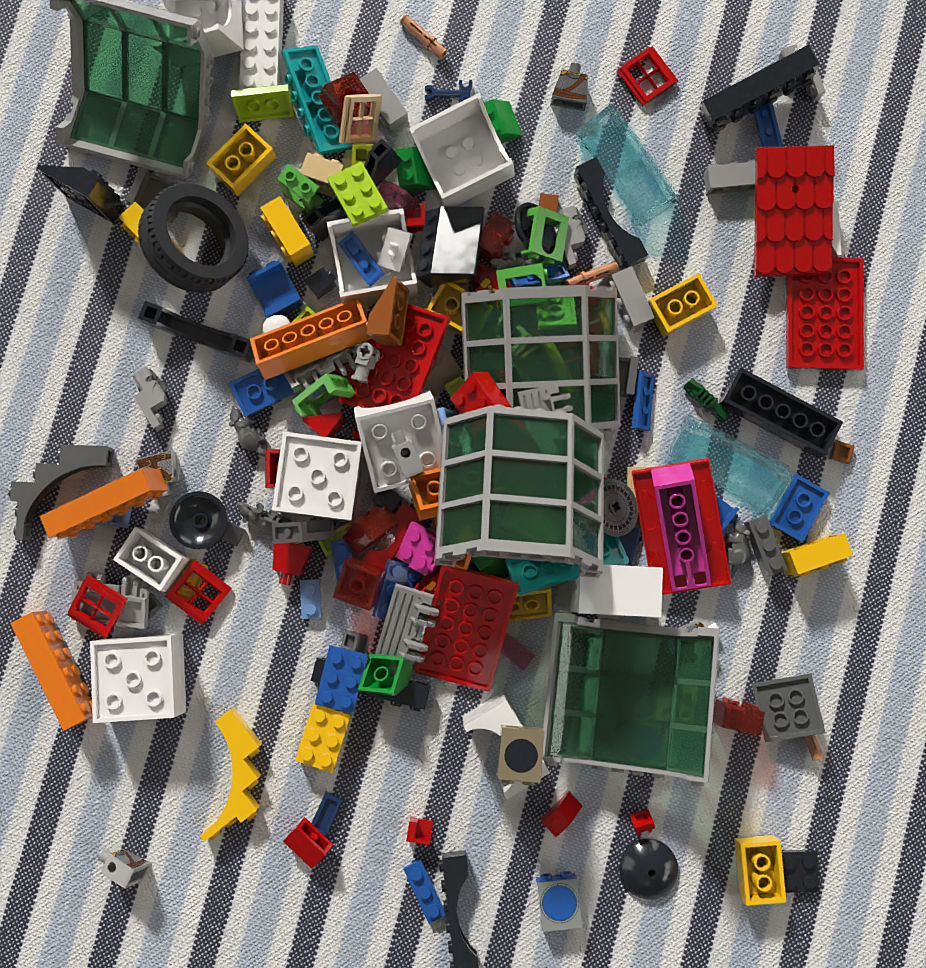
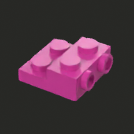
M414 521L411 522L396 557L410 564L409 567L425 576L434 573L438 565H434L436 533ZM443 537L442 547H443V546H446V545H445V542H446L447 539L444 538V537Z

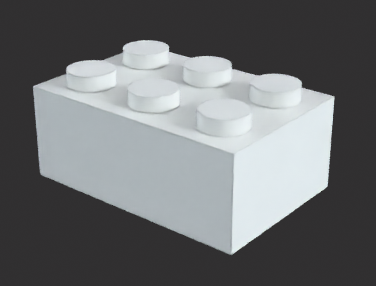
M139 527L133 529L113 559L163 592H169L190 561V559Z

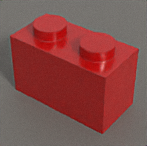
M305 817L283 840L311 869L327 854L333 845Z

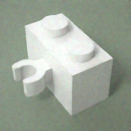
M388 227V230H385L382 236V241H384L383 248H380L377 254L378 265L398 272L403 271L413 233Z

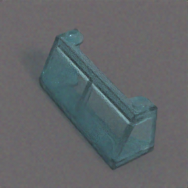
M611 103L574 133L578 138L576 142L581 149L586 148L593 158L597 157L605 172V176L629 209L630 214L628 218L634 225H644L681 200L624 115Z
M689 414L685 416L664 459V463L668 465L709 457L714 485L749 502L752 506V511L759 515L763 513L768 516L792 479L788 465Z

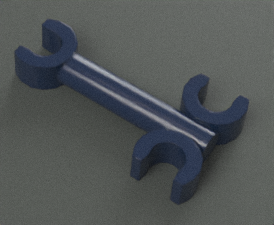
M459 80V90H439L431 85H426L425 91H429L432 94L425 95V101H433L435 97L459 98L460 103L471 97L470 91L472 90L473 82L469 80V85L464 87L462 80Z

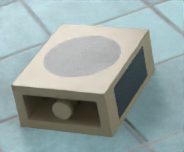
M501 725L497 778L502 783L514 784V781H522L523 785L528 786L540 783L544 743L543 728Z

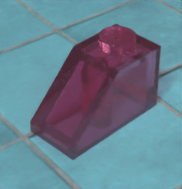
M384 179L378 191L388 209L397 210L403 208L404 216L411 218L419 201L402 187Z

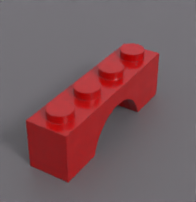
M404 502L393 516L397 526V536L394 543L381 551L369 549L358 564V566L376 579L383 576L387 559L397 560L396 554L410 523L414 521L422 525L424 522L419 520L417 511Z

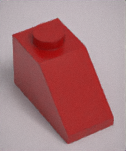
M568 791L541 817L542 823L557 837L572 823L583 806Z

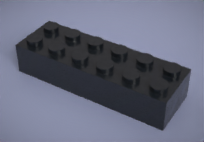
M807 45L703 100L700 115L709 133L714 131L720 132L727 124L739 122L744 115L756 113L760 110L761 106L773 104L778 100V97L790 95L795 91V88L809 85L813 81L812 79L819 66L810 46Z
M741 367L734 372L718 402L723 408L817 458L827 455L843 424V421Z

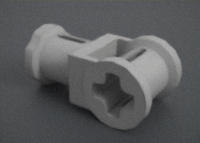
M366 342L358 346L355 363L358 365L351 379L368 384L367 378L370 369L374 370L376 362L380 359V351Z

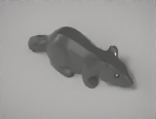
M504 252L505 259L494 258L490 260V263L497 270L539 263L544 265L543 261L529 260L528 256L521 253Z
M232 406L229 426L234 427L237 431L241 446L249 451H257L261 456L265 457V450L262 445L264 444L266 449H272L262 431L260 428L255 429L252 426L255 421L251 416L243 418L240 410L236 406Z
M237 502L239 513L243 517V523L248 521L254 523L266 535L272 536V524L292 522L272 509L269 512L264 511V505L261 503H257V509L244 502Z
M739 517L733 522L734 534H726V542L730 543L729 548H725L731 580L737 570L746 565L750 558L747 546V536L750 535V531L747 530Z

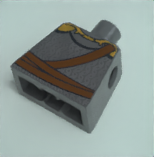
M571 63L569 70H561L550 105L585 111L588 75L580 73L581 65L579 63Z

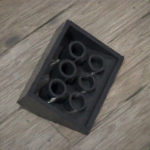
M37 166V169L66 198L112 224L125 206L120 200L121 197L108 185L109 183L102 178L99 172L93 169L89 171L83 167Z
M441 206L426 211L416 278L429 288L476 276L485 213L484 207Z

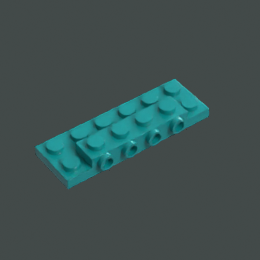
M318 45L283 49L281 54L287 68L285 83L291 87L292 102L297 103V116L299 120H303L305 137H309L310 142H314L317 153L321 155L352 150L354 143L345 144L339 142L343 113Z
M585 534L580 538L574 539L573 547L595 557V534ZM603 534V565L622 566L628 564L629 559L619 537ZM505 559V565L511 581L519 583L517 596L579 578L578 564L576 563L569 565L559 562Z

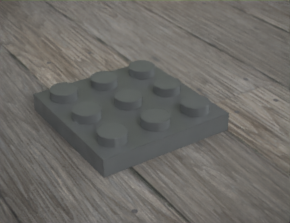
M811 673L752 683L765 742L826 733Z

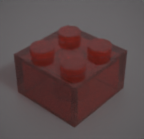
M352 72L324 84L318 97L340 129L345 96L369 93L356 73ZM371 102L365 103L364 117L370 113ZM354 103L353 117L359 116L360 103Z
M497 211L493 213L482 229L479 258L492 265L490 263L491 259H501L504 254L502 251L505 246H510L515 233V223Z
M385 504L379 508L374 506L365 516L361 515L356 518L353 524L346 528L347 533L342 538L356 556L383 538L399 522Z
M352 557L344 560L333 598L370 611L375 607L387 570Z
M723 697L722 700L716 699L713 723L722 728L761 736L765 711L760 710L759 705L742 701L740 704L735 699Z

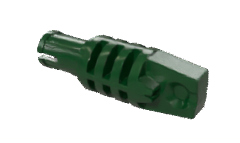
M691 378L684 385L683 389L697 404H700L705 411H710L721 422L730 415L718 403L717 398Z

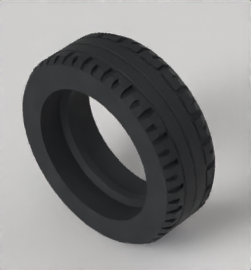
M178 183L168 186L156 195L141 214L138 224V238L146 260L162 279L179 289L194 293L215 291L236 276L246 263L249 242L241 217L224 197L207 187L192 183ZM169 213H188L199 218L209 226L215 234L221 250V260L217 265L208 266L196 263L184 256L176 248L167 230L166 218Z

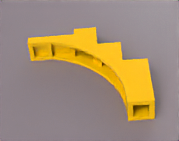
M234 707L215 721L230 751L232 784L227 803L220 817L200 835L204 842L209 838L214 840L222 833L220 831L221 828L225 825L227 828L230 827L237 819L240 823L245 819L250 821L258 814L256 810L260 807L248 789H252L259 783L257 779L261 774L250 759L260 752L258 747L262 743Z

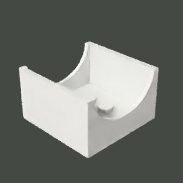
M163 0L167 12L200 21L212 48L213 58L244 50L241 0ZM167 23V33L170 37L187 41V28ZM153 41V47L163 54V42ZM170 44V60L178 66L201 61L200 51Z
M480 93L409 128L445 206L454 207L515 176L513 162L508 157L495 132Z
M403 208L388 211L353 228L348 218L327 222L342 303L356 297L359 298L362 306L377 303L393 277H398L410 290L409 297L419 296L410 247L403 271L398 272L379 266L385 275L370 287L338 244L353 231L378 264L377 254L384 245V241H382L384 231L388 230V227H394L407 232Z
M430 389L424 390L422 394L414 398L391 405L374 408L354 407L355 419L374 493L409 485V478L405 479L391 447L395 445L391 434L396 431L402 430L406 440L411 439L424 471L440 468L442 431L435 401ZM407 448L401 450L402 455L408 453Z
M283 432L272 510L283 514L354 523L357 485L364 453L362 443L359 441Z
M603 565V573L599 578L579 576L578 579L571 580L570 611L585 614L661 617L663 568Z
M183 634L121 639L109 638L90 641L93 723L175 718L186 712Z
M503 692L463 716V726L466 732L473 729H487L500 736L501 725L523 726ZM542 760L541 778L550 773L544 760ZM514 781V784L502 783L506 799L528 787V785H523L522 781Z

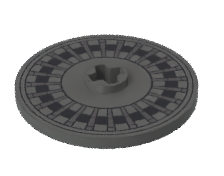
M616 479L604 480L603 534L611 537L626 535L637 522L638 506L636 497L625 483ZM595 486L588 500V508L594 513Z

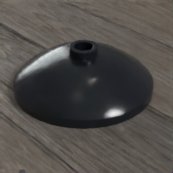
M530 202L521 204L516 209L514 216L516 233L527 249H529L533 219L527 217L528 209L538 207V205ZM544 224L542 248L547 254H552L556 244V231L553 226Z
M203 491L190 492L179 498L172 507L169 517L170 530L174 538L183 546L191 549H205L216 544L223 537L228 524V515L224 504L213 494ZM201 518L205 519V523L203 525L200 524Z
M643 838L634 841L624 850L620 858L619 873L624 886L630 893L642 899L652 900L666 895L673 888L678 877V862L673 851L665 843L653 838ZM649 870H654L653 875H648Z

